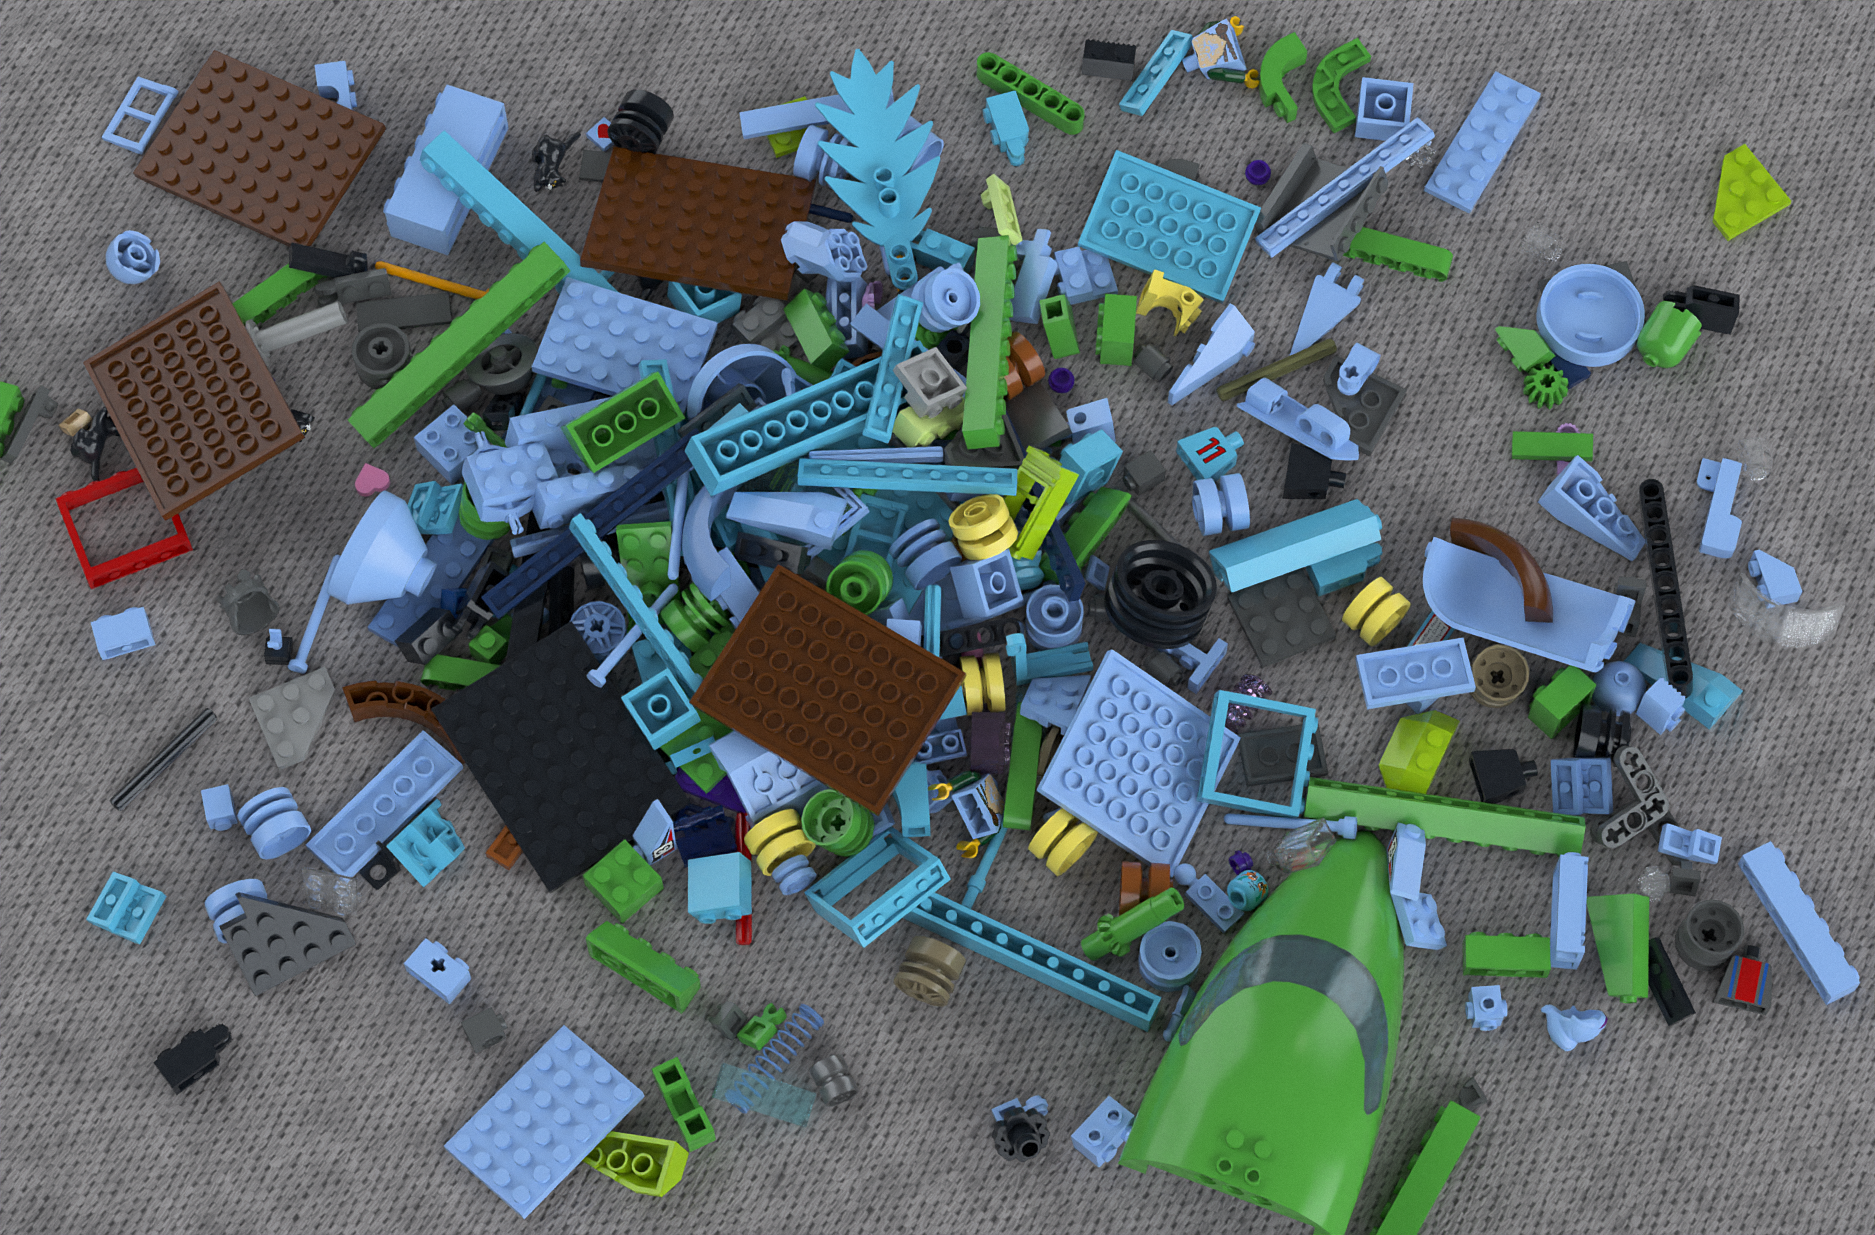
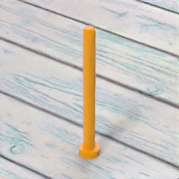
M378 261L375 264L376 270L385 268L387 274L476 300L481 299L489 292V288L486 291H482L383 261Z

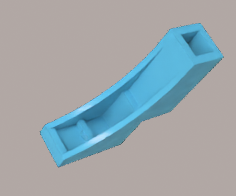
M913 761L892 794L899 809L903 838L930 836L926 764Z

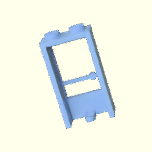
M1568 852L1564 855L1560 854L1553 871L1550 961L1551 967L1577 970L1585 953V946L1582 945L1585 941L1587 863L1589 857H1583L1575 852Z

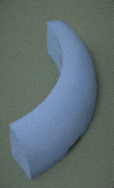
M704 485L694 497L684 522L682 533L684 562L694 584L710 601L731 587L730 565L719 555L710 535L714 518H717L721 510L733 499L736 486L710 496Z

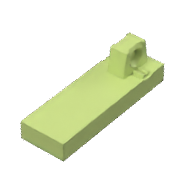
M993 174L986 179L988 188L981 194L982 203L989 210L993 208L999 234L1002 236L1009 235L1011 244L1017 245L1023 240L1010 187Z

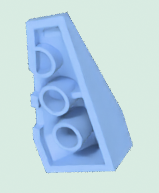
M1230 303L1211 328L1212 334L1208 339L1207 345L1201 343L1193 359V366L1188 364L1169 391V404L1173 405L1236 364L1243 355L1247 357L1252 352L1255 346L1253 342L1255 332L1233 304Z
M1575 456L1547 487L1538 503L1557 520L1633 561L1644 546L1645 539L1628 515H1623L1614 503L1617 499L1612 493L1609 495L1600 483L1603 479L1598 472L1581 457Z
M735 492L726 518L831 550L848 500L823 492Z

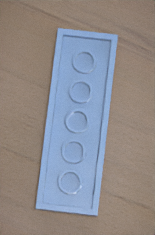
M1495 71L1427 182L1424 191L1470 214L1538 102L1541 93Z
M423 730L306 844L307 849L342 881L347 883L378 853L376 842L379 840L385 846L463 769V765Z

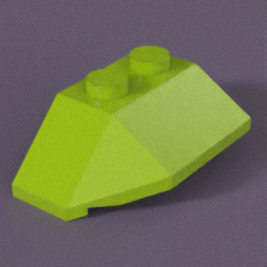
M1436 710L1400 718L1378 765L1386 788L1427 794L1460 721Z

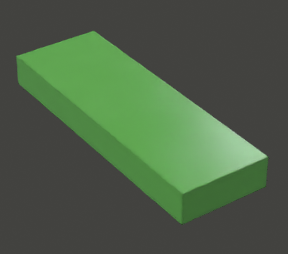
M1513 431L1512 459L1572 461L1578 455L1584 461H1593V434Z

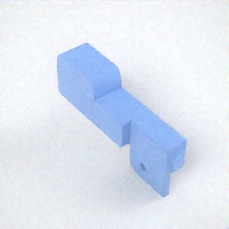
M1702 458L1697 485L1703 490L1713 492L1699 547V552L1719 558H1731L1735 551L1742 521L1736 516L1730 515L1742 463L1723 458L1721 463Z

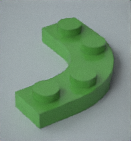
M1358 37L1326 55L1319 63L1313 78L1312 97L1315 107L1333 133L1356 122V116L1340 94L1339 83L1348 73L1371 61V55Z

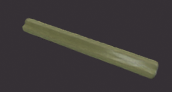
M1327 339L1219 386L1216 389L1218 397L1222 401L1229 400L1247 392L1251 386L1262 378L1272 381L1332 355L1337 351L1336 344L1332 339Z

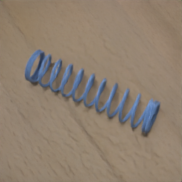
M801 1004L799 1006L801 1014L793 1013V1022H785L786 1031H777L779 1040L775 1038L770 1039L772 1048L763 1047L764 1056H755L757 1065L748 1064L750 1074L746 1072L741 1073L743 1082L733 1081L735 1090H725L724 1097L731 1105L737 1102V1105L740 1106L738 1108L740 1112L747 1113L749 1111L747 1104L753 1106V1103L741 1094L735 1083L745 1086L756 1097L761 1098L760 1094L747 1084L743 1075L753 1078L764 1089H768L767 1085L754 1075L750 1066L758 1068L767 1074L772 1081H775V1078L763 1069L757 1058L768 1061L777 1071L783 1072L777 1064L770 1060L765 1049L776 1053L785 1063L790 1064V1061L776 1050L772 1041L784 1045L793 1055L797 1056V1052L783 1041L779 1033L787 1034L795 1039L798 1045L805 1047L798 1038L792 1035L787 1024L795 1026L807 1038L812 1039V1036L798 1025L794 1016L803 1018L815 1030H819V1027L824 1025L822 1017L808 1005ZM810 1014L816 1019L815 1022L809 1019L811 1017Z

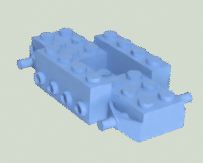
M604 398L510 418L505 439L507 448L490 445L485 432H481V434L479 432L476 433L474 438L479 449L470 456H466L462 475L481 521L509 522L512 533L517 535V532L520 534L524 530L519 517L532 510L540 529L558 528L563 524L571 523L572 518L580 513L583 516L657 459L653 438L595 473H592L575 453L560 427L609 399ZM574 468L581 474L572 475L567 470Z

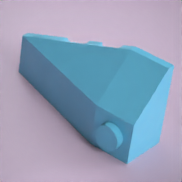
M1639 643L1623 661L1637 667L1643 674L1644 679L1651 685L1659 678H1664V681H1666L1662 651ZM1679 657L1671 658L1673 660H1681ZM1691 662L1693 692L1685 699L1682 707L1710 730L1743 690L1722 674ZM1679 680V681H1676L1675 683H1677V684H1684V683H1686V682Z

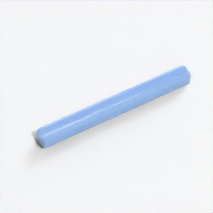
M941 446L816 450L809 452V459L905 464L942 462L944 456Z

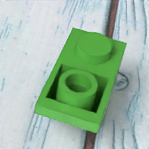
M1065 294L1039 300L1043 325L1054 359L1079 354L1080 350L1072 305Z
M1498 326L1495 329L1500 336L1496 340L1505 351H1511L1514 355L1511 361L1520 372L1525 370L1529 374L1532 368L1538 370L1539 365H1545L1556 357L1543 337L1535 330Z

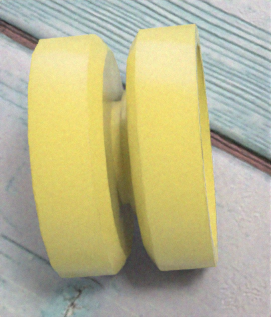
M985 494L967 500L951 513L948 520L954 536L958 538V544L964 557L969 560H983L998 555L1008 549L1018 536L1017 528L1012 517L1009 516L1003 497L997 494Z
M1382 577L1372 581L1358 594L1346 609L1342 621L1352 630L1361 628L1360 637L1371 647L1378 644L1400 623L1411 605L1400 593L1390 596L1393 586Z
M999 653L984 654L980 671L978 661L974 655L959 657L960 670L967 675L961 684L967 710L966 716L981 714L983 711V699L991 713L1005 711L1004 683Z
M1063 808L1057 811L1040 828L1028 847V850L1039 860L1048 857L1046 866L1057 876L1066 872L1088 850L1098 834L1096 830L1084 822L1078 824L1079 819Z
M794 809L782 810L763 819L744 838V843L750 853L758 856L756 863L763 875L771 876L774 869L783 861L797 855H805L807 857L816 847V844L810 841L803 832L801 817Z

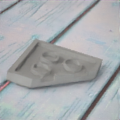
M325 667L249 698L279 770L306 759L312 741L317 735L325 718V713L336 694Z

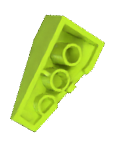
M610 1131L582 1162L635 1193L663 1197L681 1180L689 1152L676 1141Z

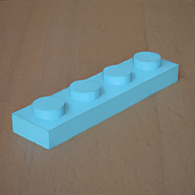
M1175 30L1169 32L1119 103L1122 111L1139 116L1144 115L1191 48V40L1193 39L1191 34Z

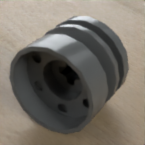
M1708 899L1699 902L1689 911L1678 927L1675 935V948L1679 957L1690 967L1701 971H1712L1721 968L1741 944L1744 936V923L1739 913L1731 905L1723 901ZM1704 937L1709 939L1708 943L1703 940Z

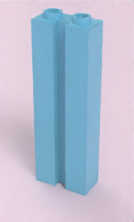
M1355 499L1209 550V555L1215 576L1221 582L1224 581V585L1231 592H1235L1380 541L1381 535L1379 530L1382 529V523L1377 514L1372 513L1368 506Z

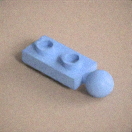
M1183 863L1176 867L1174 871L1175 880L1180 885H1188L1190 887L1185 892V896L1223 934L1244 915L1242 910L1235 908L1230 903L1228 896L1206 874L1198 880L1192 865Z

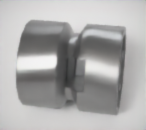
M841 1054L829 1056L817 1062L809 1070L816 1086L822 1087L820 1093L826 1107L837 1106L852 1099L859 1093L855 1080L850 1075H847L849 1068Z

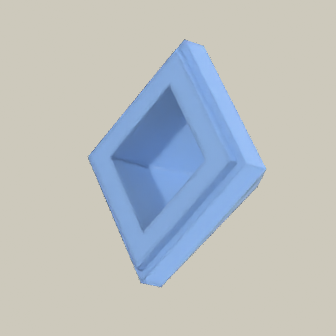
M1091 555L1084 572V578L1099 590L1105 591L1110 567L1096 556Z

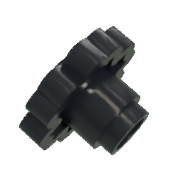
M1017 1107L1014 1110L1007 1111L1004 1114V1120L997 1121L992 1132V1138L995 1141V1149L998 1154L1007 1161L1017 1158L1018 1161L1025 1162L1028 1159L1035 1158L1040 1150L1047 1146L1050 1132L1046 1127L1047 1121L1043 1114L1039 1113L1035 1108L1025 1111L1022 1107Z

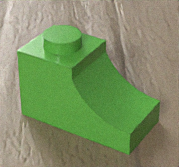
M506 614L494 625H485L468 644L471 656L479 662L498 665L507 656L513 618Z

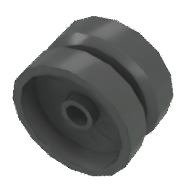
M376 323L365 327L357 334L352 344V357L360 380L368 387L376 390L383 388L391 381L393 374L403 370L413 357L406 334L398 327L388 323Z

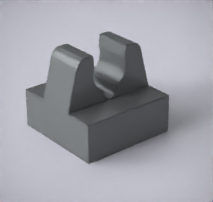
M1681 860L1680 868H1672L1668 882V893L1696 896L1701 880V871L1692 870V862Z
M727 1000L725 1004L717 1006L720 1011L716 1017L710 1016L708 1020L725 1038L733 1041L748 1018L735 1003Z

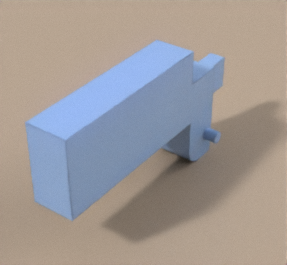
M1037 229L1033 241L1023 240L1015 245L1017 258L1023 261L1014 287L1015 296L1013 299H1010L1013 306V317L1009 319L1012 321L1038 324L1041 315L1039 300L1046 299L1058 265L1049 257L1052 248L1047 244L1051 232L1047 229Z

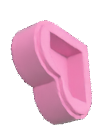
M365 463L355 481L357 493L364 497L372 495L375 491L382 492L387 490L390 485L389 475L385 471Z

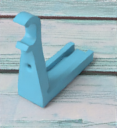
M1015 633L1006 636L1008 644L1006 645L1008 656H1011V664L1017 686L1031 683L1033 678L1062 677L1093 671V663L1088 651L1087 642L1026 654V642L1023 634Z

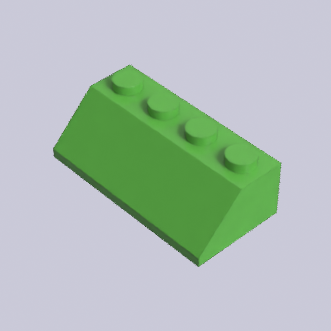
M657 371L647 375L560 428L575 453L590 471L595 473L685 419V416Z
M1101 486L1096 494L1091 492L1083 503L1086 507L1082 513L1076 512L1070 519L1068 525L1071 527L1066 534L1063 532V535L1080 571L1124 514L1132 496L1129 493ZM1045 552L1039 563L1041 570L1045 574L1043 580L1045 582L1053 580L1059 585V579L1055 571L1051 569L1050 559Z
M606 921L585 938L589 956L681 1014L701 988L699 975L694 970L686 966L684 969L675 964L676 961L665 952L657 953L652 949V945L640 937L638 939L633 938L629 935V931L618 923L613 925Z

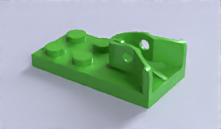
M671 521L617 525L616 534L621 565L625 568L627 579L631 585H636L643 595L642 600L646 606L651 607L665 589L673 583L678 586V592L670 602L674 599L682 602L679 576L675 580H671L668 577L672 536ZM629 613L627 634L636 624ZM659 613L658 623L666 624L661 616V613Z

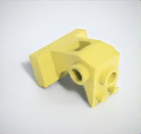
M1154 269L1141 292L1136 314L1146 316L1155 307H1166L1172 311L1177 319L1173 336H1177L1180 331L1185 334L1189 326L1201 314L1202 311L1199 307L1204 299L1189 287L1163 279L1164 272Z

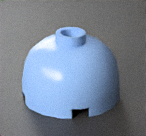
M125 231L109 244L105 257L106 266L109 272L122 283H143L158 270L160 265L159 252L157 248L153 250L149 244L151 240L145 235L136 231Z
M1608 662L1592 679L1596 684L1592 695L1594 703L1600 706L1604 712L1609 713L1611 708L1616 709V716H1620L1622 710L1629 711L1630 714L1637 710L1646 691L1643 674L1637 667L1628 662Z

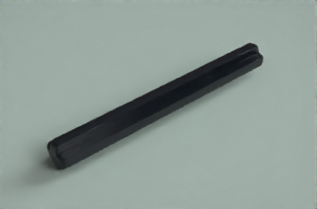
M209 708L203 710L110 799L112 806L118 811H122L217 721L215 713Z

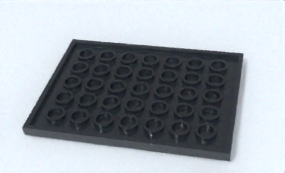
M572 621L431 709L549 893H552L593 867L622 841L632 842L634 840V832L653 801L658 799L670 817L691 804L657 750L652 748L635 722L609 677L605 676L606 683L601 688L594 685L587 678L590 670H597L600 664Z

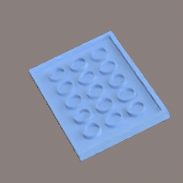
M567 277L533 362L532 372L614 396L641 380L639 371L640 361L667 359L674 398L685 416L691 386L704 365L718 327V322Z
M563 1025L444 1145V1148L517 1214L525 1219L645 1096L639 1088Z

